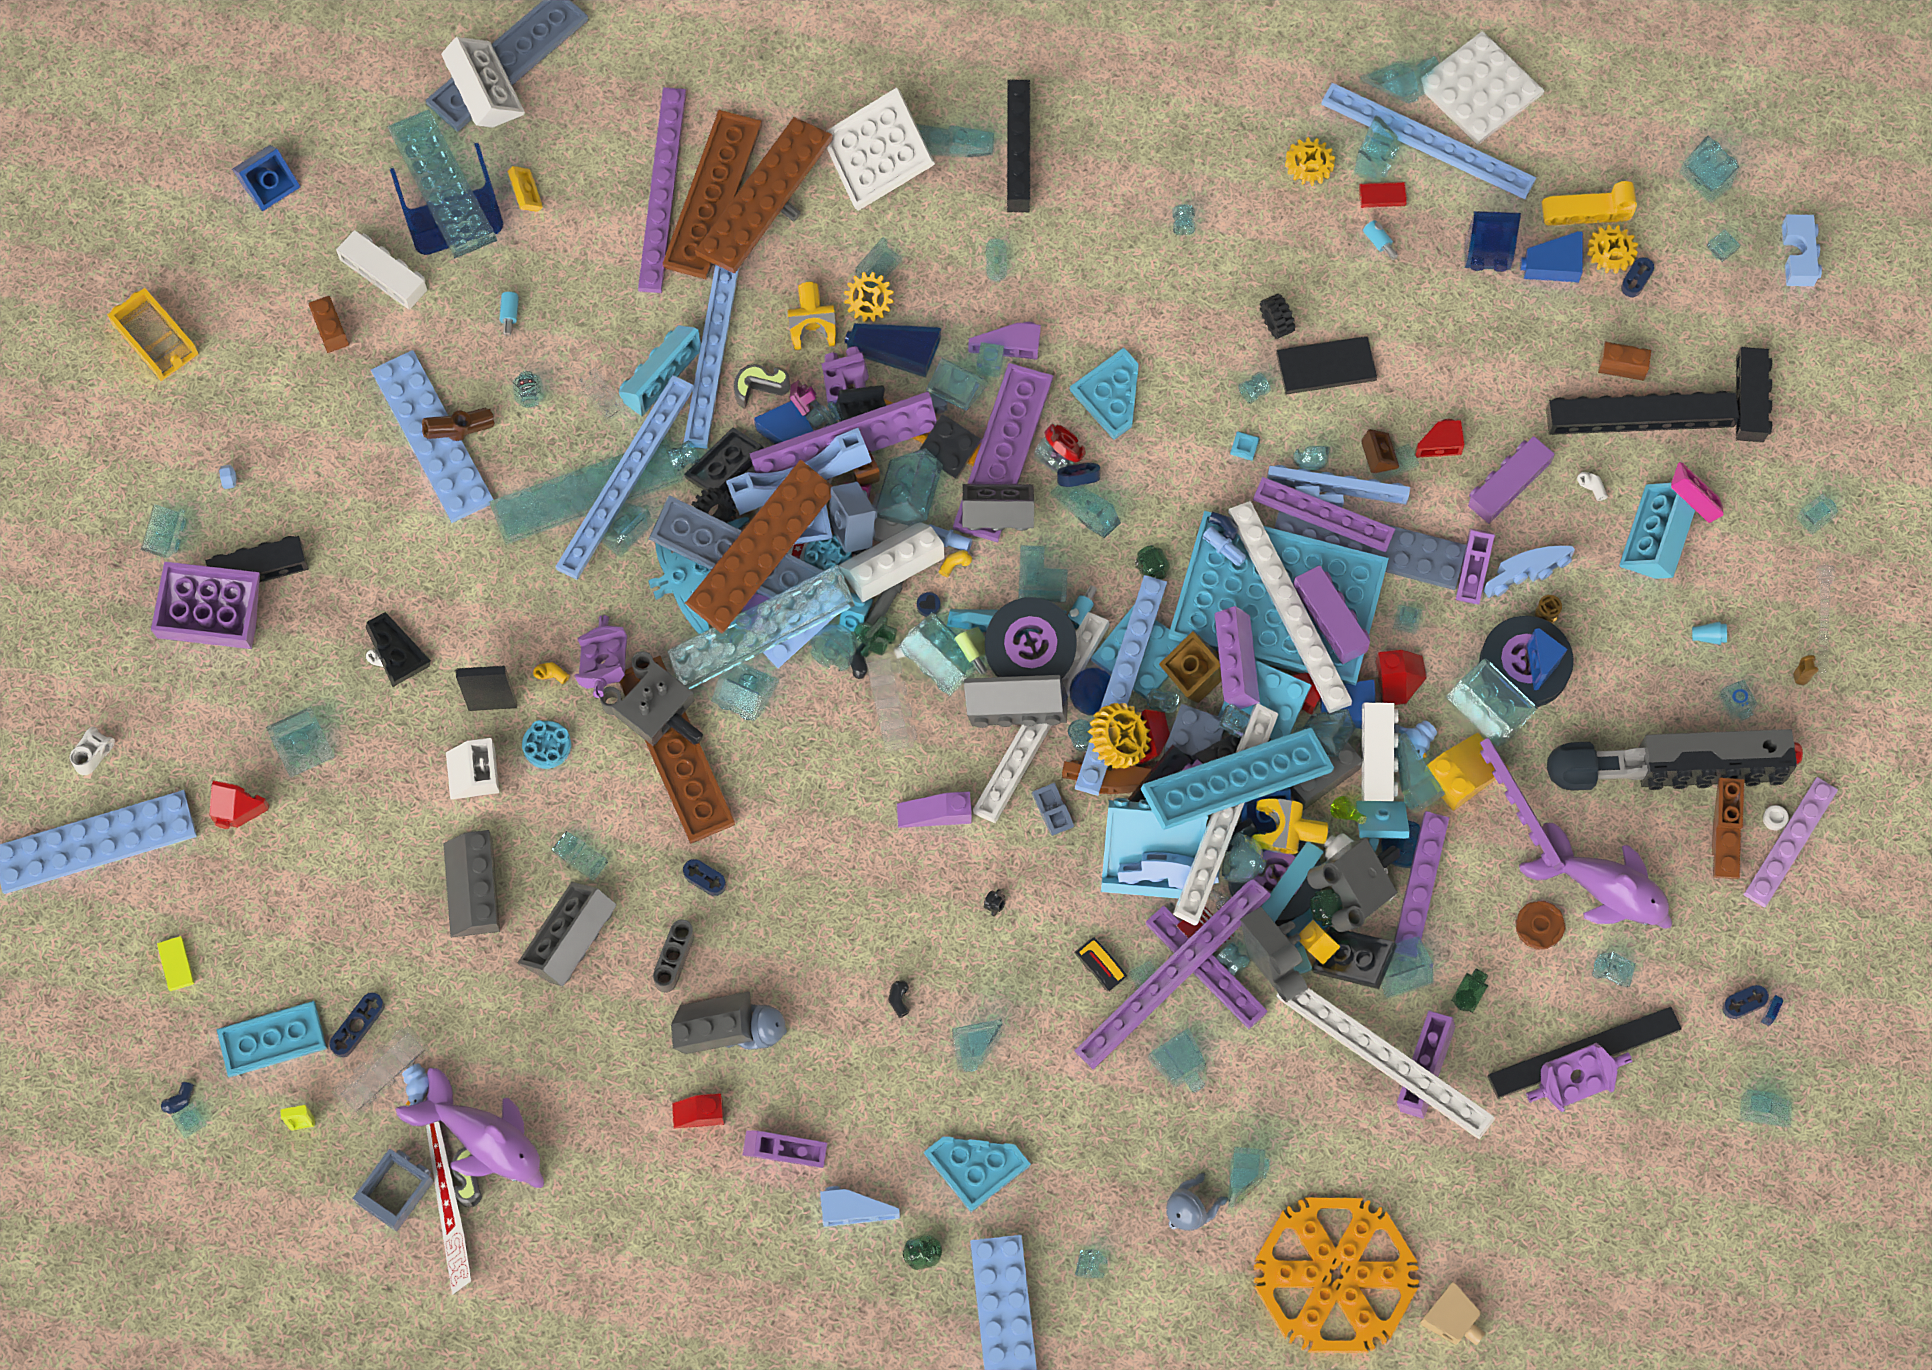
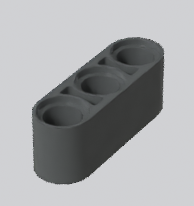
M677 920L672 924L654 969V983L661 992H671L676 987L693 944L694 932L692 925L687 920ZM682 929L689 931V934L684 938L676 936L677 932ZM672 952L680 954V957L674 961L667 958ZM662 975L671 976V980L668 983L659 982V978Z

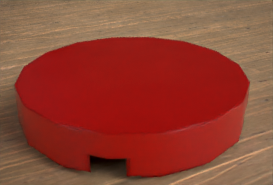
M1050 424L1045 430L1044 435L1048 443L1064 458L1072 462H1080L1085 456V447L1083 445L1080 447L1077 444L1079 441L1077 437L1065 427Z

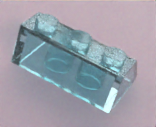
M926 448L890 460L876 505L877 518L908 526L927 520L943 465Z
M932 612L907 635L898 647L907 658L912 659L920 667V670L937 684L941 691L951 696L964 683V679L969 678L977 668L973 662L969 663L954 639L957 635Z
M1486 658L1465 675L1446 696L1497 747L1509 742L1538 709Z

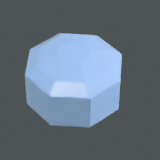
M231 465L221 466L219 472L223 488H234L237 480L234 468Z

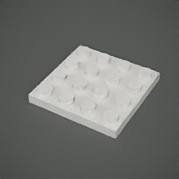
M1483 31L1420 78L1416 84L1477 145L1544 93V90Z
M898 88L893 89L826 131L831 133L833 137L827 150L854 208L858 211L935 165Z

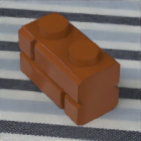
M326 296L308 303L327 353L349 346L331 297Z
M1605 341L1600 354L1598 373L1644 381L1649 370L1651 349H1639L1634 346Z

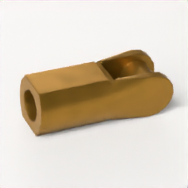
M1808 655L1800 659L1799 666L1793 673L1796 684H1807L1814 674L1819 671L1818 667H1815L1814 664L1816 660L1814 655Z

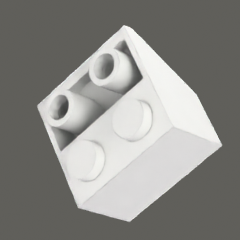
M492 738L466 741L446 752L451 799L500 793L495 746Z

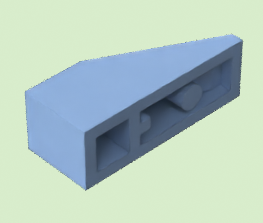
M839 1186L827 1187L825 1191L820 1192L824 1227L900 1219L899 1208L847 1189H840Z

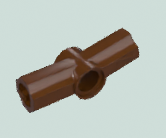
M485 407L470 412L455 411L452 416L423 418L422 433L427 439L449 437L454 441H461L468 434L493 428L495 424L494 415L490 409Z

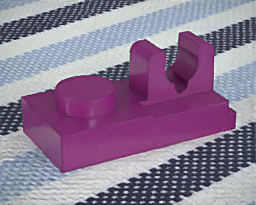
M797 380L791 384L790 399L802 416L810 411L811 402L816 399L815 395L817 393L812 386L802 385Z

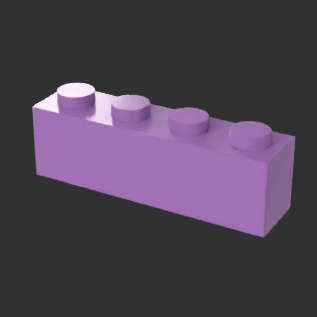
M1535 436L1528 442L1524 440L1517 447V453L1513 457L1507 456L1501 463V468L1497 472L1493 470L1486 477V483L1482 487L1476 486L1469 494L1470 501L1468 506L1488 524L1552 463L1555 454Z
M1319 565L1295 577L1294 587L1302 603L1342 665L1366 653L1370 644V636L1357 623L1358 619L1354 611L1349 610L1346 606L1343 594L1333 586L1330 574L1327 571L1324 572Z
M1236 606L1216 612L1215 623L1224 701L1238 710L1258 704L1260 700L1250 615Z
M1428 1011L1412 1057L1413 1061L1436 1077H1439L1455 1030L1453 1017ZM1402 1086L1397 1101L1400 1112L1424 1119L1429 1104Z

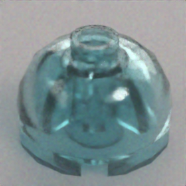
M836 623L825 625L809 641V646L811 645L812 647L810 652L812 657L819 664L829 669V663L838 667V671L848 669L858 652V642L855 635L847 627Z
M1238 832L1230 842L1231 845H1234L1230 852L1226 851L1222 865V876H1224V880L1243 884L1255 879L1258 873H1263L1266 859H1263L1262 846L1254 838Z

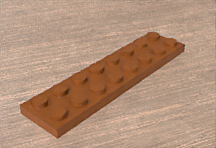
M718 110L662 263L664 269L707 280L712 263L696 256L695 250L738 193L762 127L761 120Z
M793 117L696 248V256L735 274L833 140L832 134Z
M800 459L684 604L721 634L724 633L830 500L831 487L834 486Z
M661 656L653 658L655 663L667 671ZM641 663L638 665V668L645 669L649 664ZM633 667L625 669V675L619 682L625 697L641 681L635 676ZM684 712L681 717L690 723L686 712ZM672 727L654 746L644 739L690 844L735 826V821L700 743L693 745Z

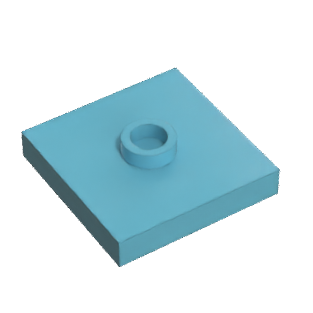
M1356 801L1359 837L1409 838L1410 831L1405 802Z

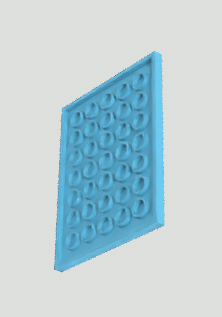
M1204 511L1168 638L1182 642L1194 631L1215 651L1219 652L1215 613L1236 606L1250 615L1255 660L1298 673H1308L1239 534L1236 533V537L1231 543L1246 555V559L1241 565H1236L1224 554H1218L1217 549L1202 538L1206 530L1211 526L1221 535L1225 531L1223 527L1209 523L1211 512ZM1264 526L1292 584L1294 585L1295 577L1320 565L1324 572L1327 571L1330 574L1335 589L1343 594L1348 609L1353 610L1356 614L1357 623L1361 629H1365L1369 634L1389 558ZM1307 611L1343 684L1356 686L1364 654L1342 665Z

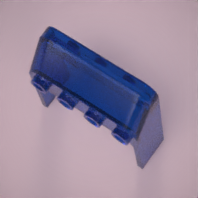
M477 141L473 142L484 177V186L480 189L411 209L406 206L394 167H389L414 247L418 253L422 255L433 254L498 234L502 230L503 219Z

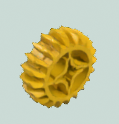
M1126 703L1109 704V706H1104L1100 711L1096 712L1093 715L1095 719L1089 722L1093 728L1088 731L1092 735L1088 742L1094 743L1095 747L1092 751L1099 753L1097 759H1104V765H1112V768L1125 769L1138 764L1139 760L1146 757L1144 752L1150 749L1146 743H1149L1151 740L1147 737L1146 733L1150 729L1145 728L1144 724L1147 720L1140 719L1142 712H1135L1134 706L1127 707Z

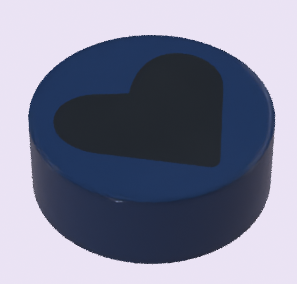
M932 592L921 594L917 599L918 612L924 617L935 616L940 611L939 597Z

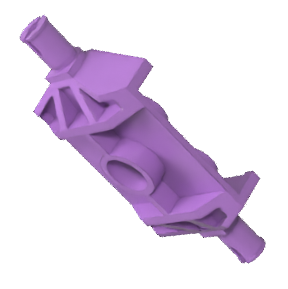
M606 615L599 617V626L578 637L581 655L579 674H575V678L580 686L586 689L594 688L593 696L599 698V693L600 697H603V690L607 684L620 682L625 675L627 634L623 627L608 626L609 617Z
M1595 1043L1547 1062L1541 1069L1540 1088L1527 1092V1099L1532 1103L1535 1100L1547 1097L1558 1110L1564 1112V1106L1606 1089L1610 1093L1614 1092L1617 1069L1620 1066L1632 1063L1631 1056L1627 1052L1614 1058L1599 1044ZM1580 1069L1581 1074L1579 1078L1571 1080L1572 1072Z

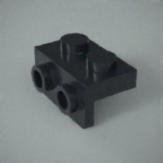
M884 386L840 390L836 407L841 421L886 406L883 398L885 393Z

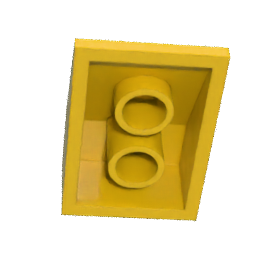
M1478 732L1443 752L1425 766L1422 774L1453 811L1496 780L1492 773L1496 769L1491 762L1487 764L1480 753L1483 750L1480 742L1484 739Z

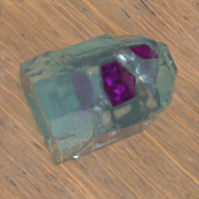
M1045 437L1034 451V458L1053 472H1057L1062 467L1074 465V462L1064 458L1055 451Z

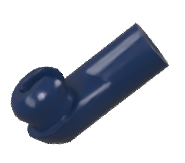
M1212 511L1209 523L1223 527L1225 529L1223 536L1234 540L1236 533L1238 534V527L1234 521L1228 516Z
M182 1082L178 1095L162 1101V1111L174 1114L187 1108L194 1085Z

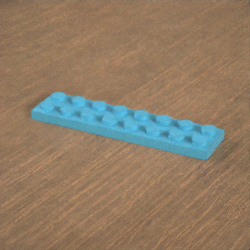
M1308 728L1142 785L1141 791L1162 830H1166L1326 775L1333 771L1334 766L1313 729Z

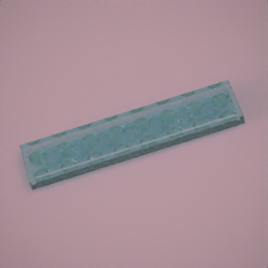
M428 109L387 126L454 259L496 242V235L430 110Z
M667 438L662 440L625 502L683 482V477ZM624 454L489 501L505 545L586 517Z
M835 565L738 614L724 633L721 634L713 627L667 652L677 680L688 689H691L855 606L841 569L838 565Z

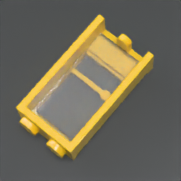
M146 288L133 293L128 300L121 305L115 306L107 314L111 324L160 381L198 355L193 342Z

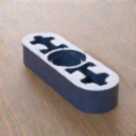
M376 993L364 995L333 1035L329 1046L335 1056L341 1058L349 1056L384 1010V1002L380 995ZM375 1000H377L376 1004L378 1007L376 1009L371 1008L368 1011L367 1015L370 1017V1019L367 1020V1018L359 1012L362 1010L365 1014L369 1008L367 1002H374ZM353 1020H363L364 1027L360 1031H352L350 1025ZM347 1030L348 1033L355 1038L354 1040H352L350 1037H348V1039L345 1042L347 1048H340L338 1051V1046L336 1045V1043L338 1041L343 1042L346 1039L347 1035L344 1033V1031Z

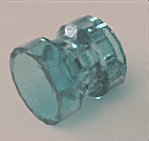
M1186 204L1177 205L1172 209V218L1175 220L1173 232L1175 234L1190 235L1195 232L1196 227L1193 221L1195 208Z
M1260 372L1252 375L1249 381H1243L1238 385L1241 395L1249 404L1255 402L1258 396H1264L1271 391L1267 379Z
M690 440L682 443L680 448H672L667 452L669 460L676 471L684 469L689 463L695 464L700 460L698 452Z
M1078 719L1070 723L1067 731L1073 747L1083 752L1087 751L1088 741L1092 736L1088 733L1091 725L1084 719Z
M1234 942L1226 946L1216 957L1222 965L1228 967V971L1234 977L1251 961L1247 955L1239 952V947Z

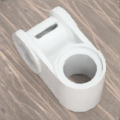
M94 726L90 727L70 753V761L75 770L81 775L91 774L113 748L115 739L102 735ZM88 758L85 763L78 764L81 759Z

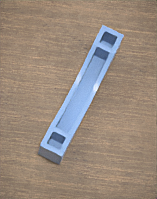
M859 428L836 436L821 453L805 463L825 480H828L872 461ZM793 467L772 473L747 472L727 480L728 488L739 514L741 515L763 506Z

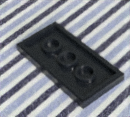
M1368 336L1276 351L1285 395L1377 380Z
M505 666L456 669V679L468 711L517 708V700Z

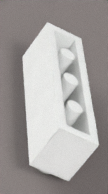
M354 230L336 249L339 259L409 310L427 291L426 280L419 272L409 270L408 266L401 259L395 260L384 247H377L373 244L371 238L366 234L361 235Z
M1394 703L1362 704L1363 762L1361 801H1394V796L1398 795V783L1394 782V772L1398 771V758L1394 757V748L1398 747V733H1394V723H1398V709H1394Z

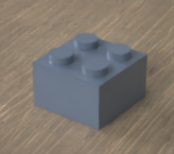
M858 482L831 487L829 506L830 528L845 553L872 548L873 537L876 535L874 520L877 518V510L868 500L866 491L862 490Z
M1181 704L1165 746L1164 754L1173 744L1192 760L1190 764L1193 765L1195 761L1191 758L1192 755L1222 740L1227 720Z

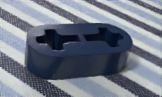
M1638 258L1630 268L1621 285V291L1625 296H1638L1647 284L1654 271V263L1649 258ZM1646 266L1647 269L1644 270L1642 275L1638 274L1640 267ZM1633 280H1636V286L1633 289L1628 288Z
M1096 463L1066 466L1057 471V483L1062 487L1085 485L1100 480V466Z
M691 859L685 863L683 874L689 883L712 896L721 895L725 891L726 881L721 873L697 859ZM699 867V873L703 876L700 877L697 874L690 876L689 868ZM708 878L711 881L719 879L720 887L715 886L711 889L710 882L706 879Z
M1754 985L1730 995L1723 1003V1013L1730 1019H1738L1757 1011L1768 1002V991L1760 985ZM1753 992L1756 995L1761 994L1760 1003L1757 1000L1748 1001L1752 997ZM1731 1001L1734 1004L1743 1003L1738 1012L1735 1009H1729Z

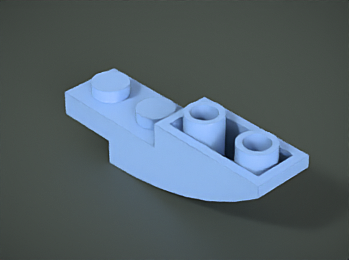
M1547 546L1515 555L1500 563L1497 571L1499 575L1486 583L1484 593L1488 598L1495 594L1499 597L1509 589L1508 586L1513 583L1518 585L1525 581L1528 576L1532 582L1539 578L1544 580L1553 573V569L1558 566L1560 568L1567 566L1572 561L1571 558L1575 549L1573 546Z
M1143 853L1141 862L1119 864L1118 879L1119 882L1135 884L1140 880L1159 882L1164 880V878H1168L1169 887L1183 889L1195 858L1173 853ZM1218 870V873H1217V876H1216V878H1215V881H1214L1213 885H1214L1215 883H1219V876H1220L1219 870Z

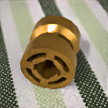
M1548 594L1543 596L1535 610V617L1547 620L1552 624L1555 623L1562 610L1561 600L1554 595Z

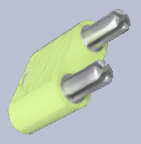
M975 627L959 634L954 639L969 663L973 662L980 675L987 672V668L981 660L985 658L987 661L985 637L979 627Z

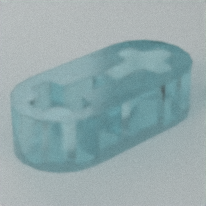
M996 238L991 239L986 244V274L989 280L993 282H1000L1007 275L1006 245L1002 240ZM995 246L999 250L998 257H994L993 247ZM994 264H999V274H995L993 271Z

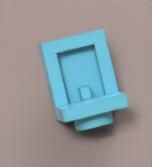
M850 593L847 598L849 604L841 611L839 627L861 633L864 621L872 607L873 599L862 602L857 594Z

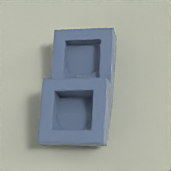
M1055 783L1031 792L1051 836L1075 827Z

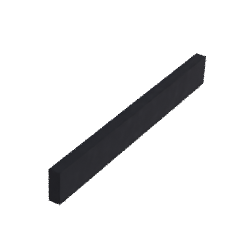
M1668 1007L1488 1074L1487 1077L1496 1098L1500 1099L1540 1084L1541 1069L1545 1063L1592 1044H1599L1610 1056H1615L1680 1032L1682 1028L1672 1007Z

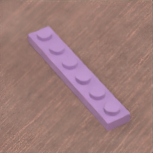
M1816 777L1743 895L1764 908L1767 906L1838 789Z

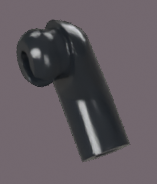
M861 643L850 658L852 674L856 679L864 678L868 671L865 657L869 653L870 647L866 643Z

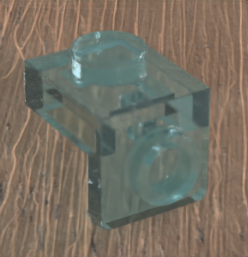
M1614 952L1598 954L1594 962L1592 977L1596 979L1606 978L1622 987H1630L1635 963Z

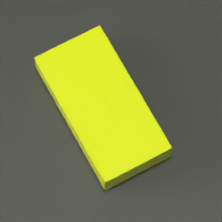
M179 936L157 943L169 991L193 985L194 980L183 938Z
M306 1105L280 1109L281 1119L291 1130L314 1127L315 1125L314 1116Z

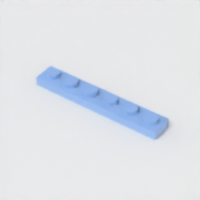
M1283 465L1269 466L1267 479L1288 487L1295 488V486L1302 484L1319 486L1320 492H1334L1346 496L1405 505L1407 504L1410 487L1404 486L1401 483L1387 484L1381 483L1376 479L1367 481L1357 479L1354 476H1335L1330 472L1315 473L1303 468L1298 470L1289 469Z

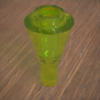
M1346 796L1337 797L1331 804V815L1336 819L1356 821L1359 824H1364L1367 820L1366 816L1358 812Z

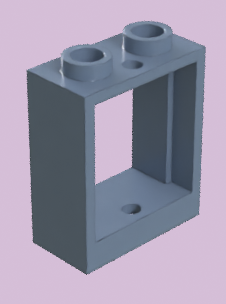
M389 1148L352 1199L361 1208L397 1232L434 1181L429 1176L431 1171L421 1164L413 1165L409 1162L411 1158L399 1149L397 1152H394ZM394 1163L422 1181L397 1216L369 1198Z

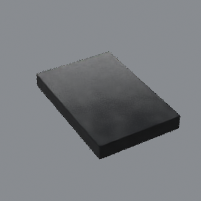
M732 427L684 475L687 480L702 490L708 492V488L712 487L714 489L716 487L725 492L728 489L727 480L744 474L753 465L750 453L764 449V447Z
M1330 926L1327 933L1340 948L1324 964L1316 959L1311 970L1315 974L1380 989L1398 945L1394 941L1352 931L1339 932Z

